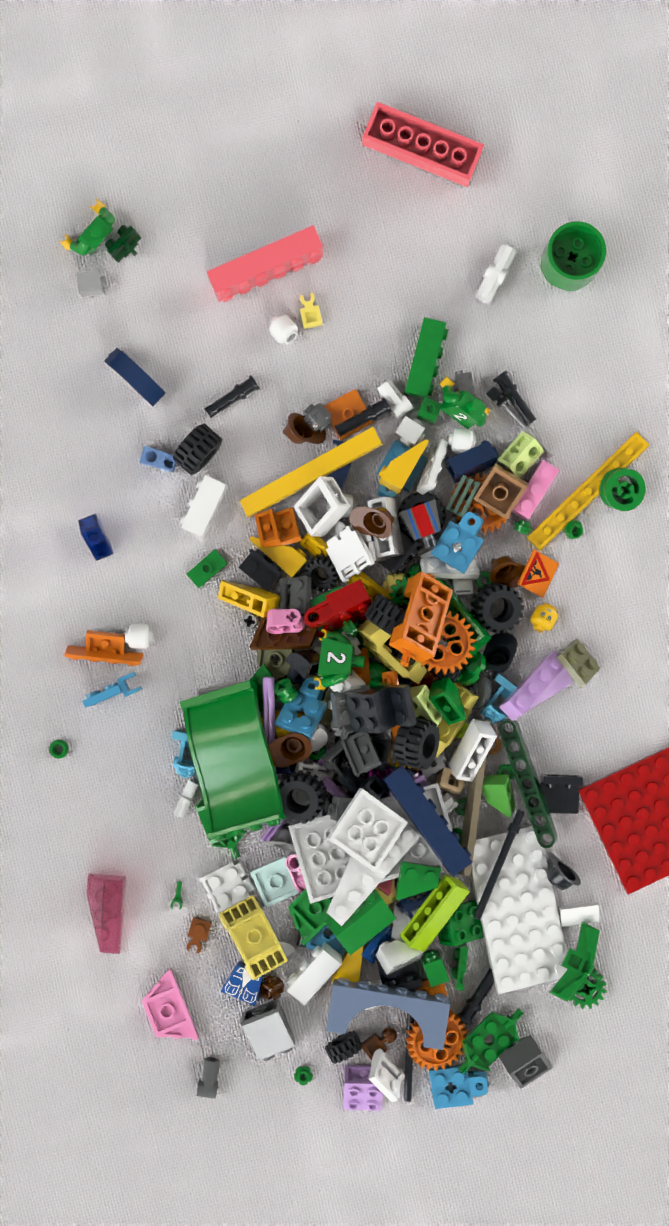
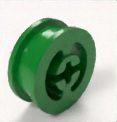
M614 468L608 471L603 476L599 486L600 497L604 504L619 511L635 509L643 501L646 492L643 477L635 470L626 468ZM622 476H627L631 480L632 484H629L628 481L618 479ZM613 495H617L616 497L626 499V501L618 503L614 499Z

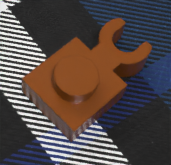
M193 917L188 937L193 939L187 944L188 951L191 945L195 944L198 947L196 953H200L202 948L200 941L206 942L212 924L211 921Z

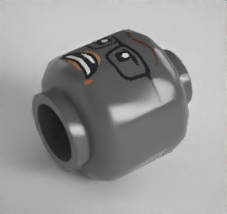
M321 403L315 406L311 404L304 410L306 413L304 422L314 432L319 430L322 432L332 422L330 420L332 414Z

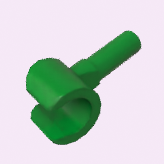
M177 881L176 894L171 902L172 909L174 902L180 904L179 910L183 905L181 881Z

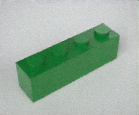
M424 317L404 395L423 400L424 397L432 395L434 385L431 384L432 377L437 376L439 366H436L437 358L441 359L444 349L440 347L442 340L446 341L449 330L445 329V322Z

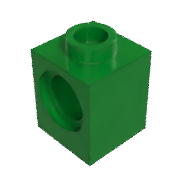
M424 397L416 418L434 425L442 403Z

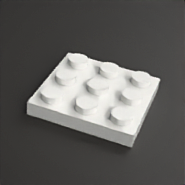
M360 788L327 839L371 871L376 872L408 822Z

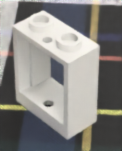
M320 476L293 507L311 536L324 537L351 508V505L333 477ZM323 493L331 509L318 522L309 507Z

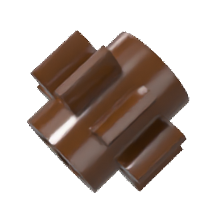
M271 975L265 977L260 987L261 994L268 1000L280 998L281 993L284 992L283 981L276 975L274 977Z

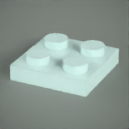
M286 856L250 871L265 908L300 893L294 887L291 875L286 867Z

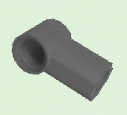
M214 1057L203 1059L201 1078H199L196 1096L216 1099L218 1089L217 1078L220 1067L219 1059Z

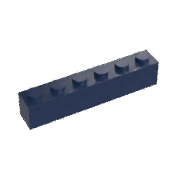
M399 765L381 780L448 873L454 877L473 863L470 859L472 855L465 846L462 848L458 843L460 840L458 835L454 831L450 832L446 826L448 822L442 814L440 816L437 814L435 803L430 798L427 800L424 796L425 790L419 782L415 783L411 778L414 776L407 766L404 768L403 765Z

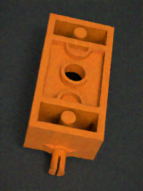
M421 571L408 579L404 596L410 599L403 623L394 627L389 642L390 646L403 654L400 665L408 667L410 658L423 663L435 656L453 590L434 579V575L430 573L426 574ZM423 610L427 612L428 619L424 616Z

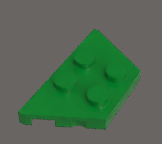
M305 889L288 906L290 914L294 918L295 927L299 929L301 934V943L303 945L308 943L326 925L324 921L330 917L327 910L333 897L310 904Z

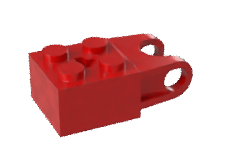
M361 579L326 595L325 601L310 608L304 615L305 623L309 627L316 628L324 625V630L335 632L345 626L344 621L347 622L351 619L355 624V622L361 619H367L365 612L372 602ZM313 613L319 615L311 622L308 620L309 616ZM320 631L316 637L325 636V633Z

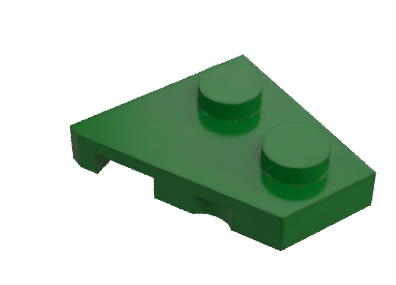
M402 861L395 899L401 900L438 888L441 867Z
M467 944L458 945V948L454 949L453 959L456 960L455 967L451 968L450 978L453 979L456 990L464 991L463 977L464 973H466Z

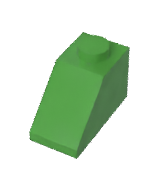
M509 774L486 775L482 787V794L485 795L486 802L505 816L512 817L516 805Z

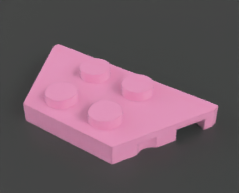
M170 968L142 999V1004L156 1037L165 1038L169 1036L177 1039L183 1037L197 1040L199 1039L198 1032L172 968Z

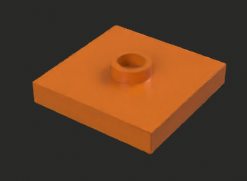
M356 389L325 405V408L332 414L330 419L332 421L331 425L340 441L374 423V421L370 420L339 437L334 426L366 410Z

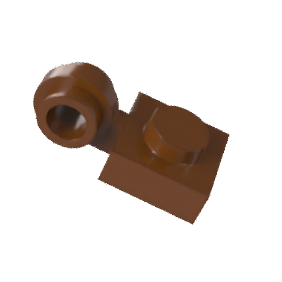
M389 1026L382 1031L381 1038L377 1033H374L362 1042V1049L372 1060L376 1050L382 1049L384 1052L388 1050L385 1043L395 1041L397 1031Z

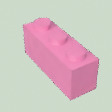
M542 460L530 477L528 487L512 510V513L525 521L528 520L556 477L559 469Z

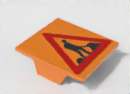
M533 549L517 584L544 598L559 563Z

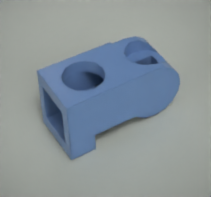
M144 446L139 461L142 465L173 473L177 464L173 460V455Z

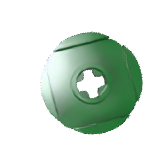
M479 651L474 653L471 659L467 660L469 665L466 670V665L460 663L462 672L455 682L467 686L475 683L480 678L478 675L481 670L484 672L486 660Z

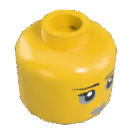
M548 603L537 605L530 617L533 629L540 633L551 631L558 620L557 609Z

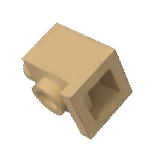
M446 767L438 771L435 784L438 783L440 790L455 795L461 793L466 785V781L455 779L451 769Z

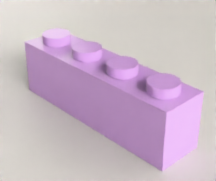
M554 650L540 660L499 706L512 721L572 684L570 674L556 658L558 654Z

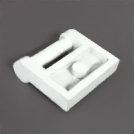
M378 1049L373 1054L369 1080L391 1102H395L399 1099L401 1081L405 1077V1072L400 1068L398 1069L386 1057V1053L382 1049Z

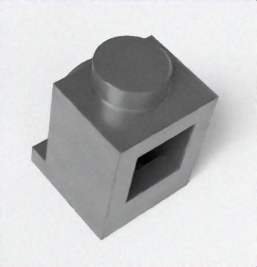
M466 370L456 371L455 380H452L455 383L452 386L453 391H467L475 396L472 373H466Z

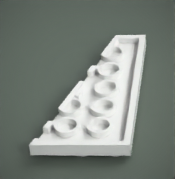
M379 799L381 803L387 806L381 799ZM407 824L376 872L371 871L351 856L327 913L342 926L421 836Z

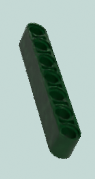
M509 718L501 722L499 732L537 841L541 847L550 848L557 841V832L520 726L516 720L512 721ZM506 723H510L513 726L512 733L505 730ZM513 741L519 743V751L512 749L511 743ZM518 760L525 761L526 769H521L518 766ZM525 778L532 780V787H527L524 784ZM530 798H538L539 805H533ZM537 816H544L546 819V823H539L537 821ZM543 834L551 835L552 841L546 842Z

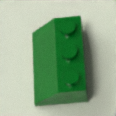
M374 889L342 926L331 916L324 922L351 956L397 918Z

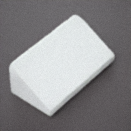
M597 902L558 907L561 927L579 925L581 922H599V904Z

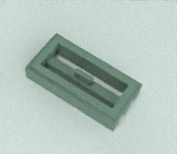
M463 475L446 507V511L462 518L467 513L481 483L475 482L473 479ZM465 482H466L467 485H466V487H465V489H464V491H463V493H462V495H461L459 501L457 502L455 508L452 509V507H453V505H454V503H455V501H456V499H457V497H458L460 491L462 490V488H463V486H464V484H465ZM471 485H473L474 488L464 508L461 512H459L458 510L460 506L462 505Z

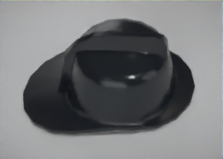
M508 632L496 633L487 642L482 655L486 660L485 668L492 671L494 675L505 672L511 666L518 646L517 640L512 634Z
M547 853L552 863L547 872V878L552 885L561 890H566L573 884H581L579 876L573 869L564 864L553 853Z

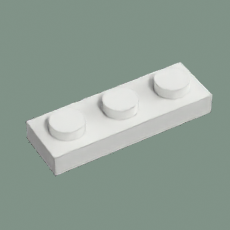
M444 439L431 446L417 488V492L422 495L432 491L437 484L436 478L442 469V460L447 454L446 447L448 442Z
M422 558L420 561L422 572L434 575V578L478 579L480 575L476 560L471 562L465 574L438 558Z

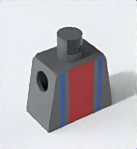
M435 499L399 513L401 520L414 541L423 539L426 549L437 545L433 534L440 532L441 527Z

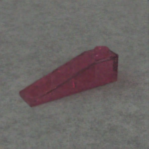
M88 874L87 898L100 952L120 954L127 881L125 876Z

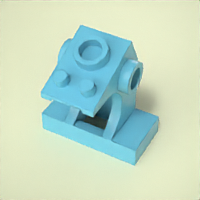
M498 673L492 679L499 686L489 698L488 704L480 711L486 720L494 724L499 721L503 722L507 715L494 705L493 702L499 694L507 699L516 688L515 685Z
M174 730L172 739L181 740L179 757L175 756L173 767L176 768V773L181 777H195L196 770L193 760L184 759L185 748H189L187 733Z

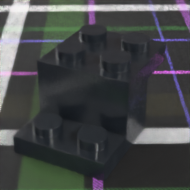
M379 685L365 692H348L345 694L353 732L382 733L396 726H413L417 724L409 685Z

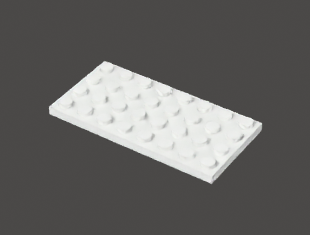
M438 783L423 787L425 790L424 796L427 800L430 798L437 807L435 811L439 816L442 814L448 822L446 826L450 832L453 831ZM394 796L381 799L390 809L406 820L407 824L421 836L381 882L398 878L402 861L434 866L441 865V861ZM330 815L316 818L311 822L308 821L306 824L299 823L289 826L310 904L334 896L351 855L327 839L337 822L331 820Z
M532 825L520 828L519 833L515 835L481 917L498 994L560 979L567 971L566 968L561 966L567 951L552 884L547 878L549 869L545 851L539 845ZM509 831L475 840L471 877L477 905Z

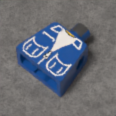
M238 961L223 984L221 992L255 1006L262 976L252 980L244 967L246 964Z

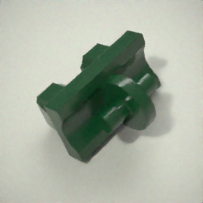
M122 225L118 229L117 233L120 237L117 241L109 239L105 243L108 253L118 263L130 253L133 256L137 254L134 248L138 245L137 242L141 237L131 225L129 228Z

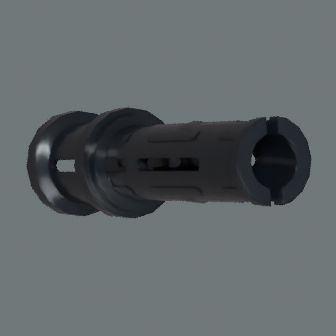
M506 370L494 378L493 382L498 384L502 390V395L508 397L526 426H528L536 418L517 392V385L513 384Z
M252 375L240 385L236 384L235 389L204 408L210 418H213L236 401L246 399L247 395L253 391L260 390Z
M382 397L381 401L373 405H367L366 410L334 427L339 437L366 422L370 420L376 421L381 415L387 412L391 413L392 411L385 397Z
M491 968L487 971L472 997L465 1001L466 1005L461 1013L457 1014V1017L469 1025H472V1020L476 1013L481 1011V1004L495 983Z

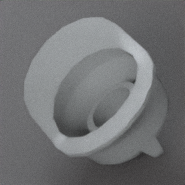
M289 827L280 828L273 841H261L264 845L296 853Z

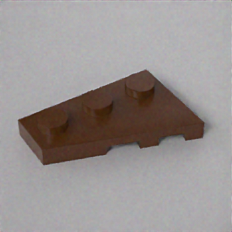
M262 617L249 647L251 650L311 649L318 630L317 628L305 625V628L298 633L272 634L266 631L267 617Z

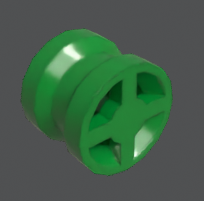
M282 679L274 686V692L279 695L282 703H289L298 695L297 689L292 687V682L289 679Z

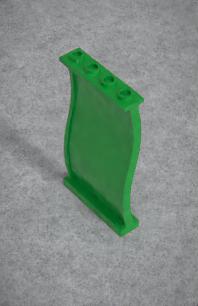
M251 680L180 701L181 709L184 711L189 748L205 804L209 832L206 835L207 838L215 839V841L227 839L226 836L231 834L233 837L243 835L244 831L249 829L251 832L262 829L263 825L267 824L269 827L281 824L280 821L286 819V815L283 814L274 764L261 721L257 699L258 686L256 682Z

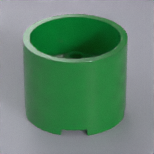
M574 221L560 226L552 234L541 258V270L549 284L566 291H576L588 285L600 270L606 258V244L603 236L594 226L585 222ZM569 257H570L571 259L574 258L575 261H574V262H573L572 260L569 261L568 258H569Z

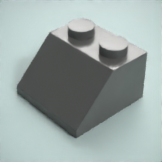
M531 1035L521 1038L517 1044L506 1048L499 1055L507 1072L520 1089L553 1068Z

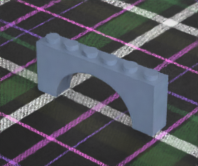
M347 978L334 979L326 1031L346 1034L349 1023L361 1011L374 1006H392L407 1012L417 1021L423 1033V1047L443 1050L450 1010V998L446 995L439 993L429 995L421 990L411 992L403 987L393 989L388 988L384 984L374 986L369 985L365 981L350 982Z

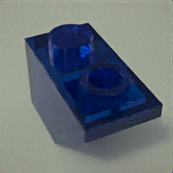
M96 513L78 520L81 535L96 561L114 554L104 527Z

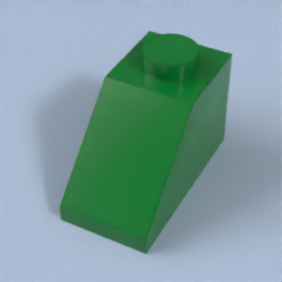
M446 677L433 682L428 698L448 725L465 720L466 715L459 690L451 679Z

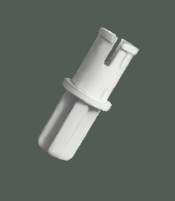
M188 779L182 795H179L180 799L173 812L175 816L179 818L184 817L190 802L193 803L192 798L199 786L198 783Z

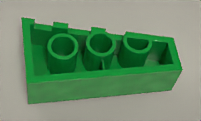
M436 578L437 581L451 589L446 581ZM453 591L447 614L451 611V617L453 618L456 614H459V621L465 618L464 626L471 625L468 632H474L470 639L476 640L475 643L470 644V646L475 648L474 651H469L473 655L491 639V636ZM451 626L444 628L448 635L454 634V629ZM454 637L450 640H447L446 642L448 643L450 641L459 640L460 637ZM456 644L451 645L452 652L459 654L461 651L460 647Z

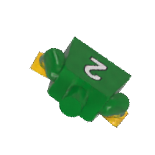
M95 199L97 203L94 206L90 205V208L99 215L80 235L77 242L73 241L68 234L64 235L66 237L64 241H59L66 250L71 249L82 256L87 254L91 256L114 230L112 225L115 222V217L105 208L106 206L100 200Z
M446 376L440 382L443 388L444 401L439 409L466 429L471 428L475 424L479 427L483 426L491 409L487 408L480 399L475 398L467 391H452V386L455 383Z
M321 630V632L325 633V636L319 638L322 641L318 675L321 678L314 679V681H319V686L315 687L317 690H325L326 687L335 686L345 681L348 676H352L353 667L364 668L365 656L354 655L355 647L341 633Z

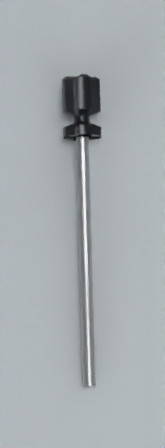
M493 386L486 395L492 401L497 400L496 405L498 407L502 405L525 431L536 439L543 450L550 457H553L554 455L504 403L506 398H500L501 393Z

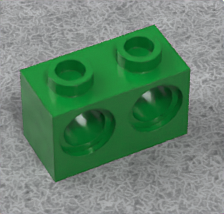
M431 949L424 952L421 960L430 986L434 987L450 981L439 950Z

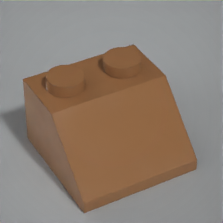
M495 462L476 493L474 500L507 519L527 489L528 482Z

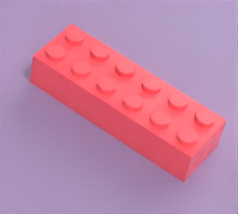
M376 102L362 137V145L467 188L484 147L482 143L380 102Z
M314 225L206 272L218 301L227 302L232 300L234 295L239 293L243 295L250 292L251 288L257 285L262 287L268 284V281L273 278H283L289 271L293 270V272L301 270L304 267L303 265L319 262L323 257V245Z

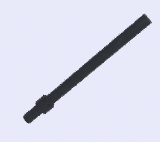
M517 810L513 822L509 824L507 829L509 832L473 916L478 920H481L515 835L520 831V823L525 814L522 810Z
M412 989V990H408V991L416 992V989ZM408 1013L406 1037H410L407 1030H412L413 1028L410 1023H414V1018ZM407 1048L405 1053L404 1101L410 1102L412 1099L413 1058L408 1054Z

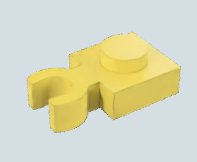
M310 293L311 300L308 302L304 300L303 295L300 296L301 304L305 306V308L300 309L304 329L323 326L319 305L313 306L315 302L313 293Z

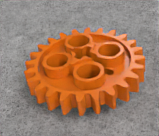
M477 473L473 480L475 482H480L482 485L483 481L486 478V474L484 473L483 477L480 478ZM465 482V484H464L462 490L460 491V493H459V495H458V497H457V499H456V501H455V503H454L452 509L455 508L457 502L459 501V499H460V497H461V495H462V493H463V491H464V489H465V487H466V485H467L466 482ZM471 485L466 496H470L474 488L473 485ZM464 499L462 505L458 510L459 512L462 511L467 500ZM474 499L467 511L477 513L483 518L484 522L480 529L483 534H486L487 529L493 533L494 526L500 529L501 523L505 524L507 519L482 506V504H478ZM458 516L456 523H459L462 518ZM472 518L470 520V525L475 524V519Z
M451 611L448 612L439 642L441 638L443 641H447L459 636L460 639L448 642L445 647L443 644L437 646L436 650L441 652L442 658L436 660L432 657L421 664V667L426 664L429 665L428 672L435 668V674L442 670L443 675H446L447 669H449L453 674L455 672L454 667L460 671L462 669L460 663L467 665L468 662L465 658L471 659L473 657L469 651L475 650L474 647L470 646V644L476 642V640L470 639L474 632H468L471 625L464 626L465 618L459 621V614H456L453 618L451 617ZM451 626L454 629V634L448 635L444 628ZM451 645H458L461 649L460 653H453Z
M452 1010L449 1011L444 1041L445 1044L450 1046L444 1045L443 1050L436 1054L438 1049L426 1048L421 1045L423 1042L422 1030L418 1023H410L413 1029L407 1030L410 1037L405 1038L407 1043H409L406 1045V1048L409 1051L410 1057L421 1068L425 1066L427 1070H430L433 1066L434 1070L437 1071L438 1066H441L444 1070L446 1063L452 1066V1059L458 1061L457 1054L463 1055L460 1049L463 1048L462 1041L466 1038L464 1034L467 1033V1030L464 1028L465 1024Z

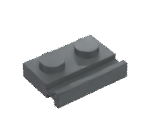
M358 732L350 736L349 739L341 741L355 776L358 777L360 776L359 774L366 773L382 764L370 733Z

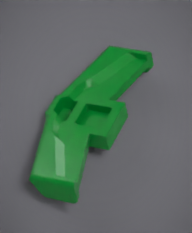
M581 922L576 951L568 948L561 963V966L566 968L567 971L549 993L567 1002L585 979L591 975L594 968L600 930Z

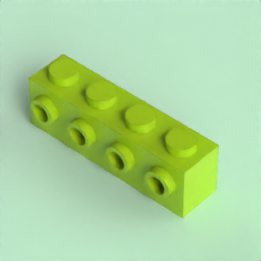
M445 874L438 883V888L431 892L401 932L400 937L410 948L425 952L470 891L459 879Z

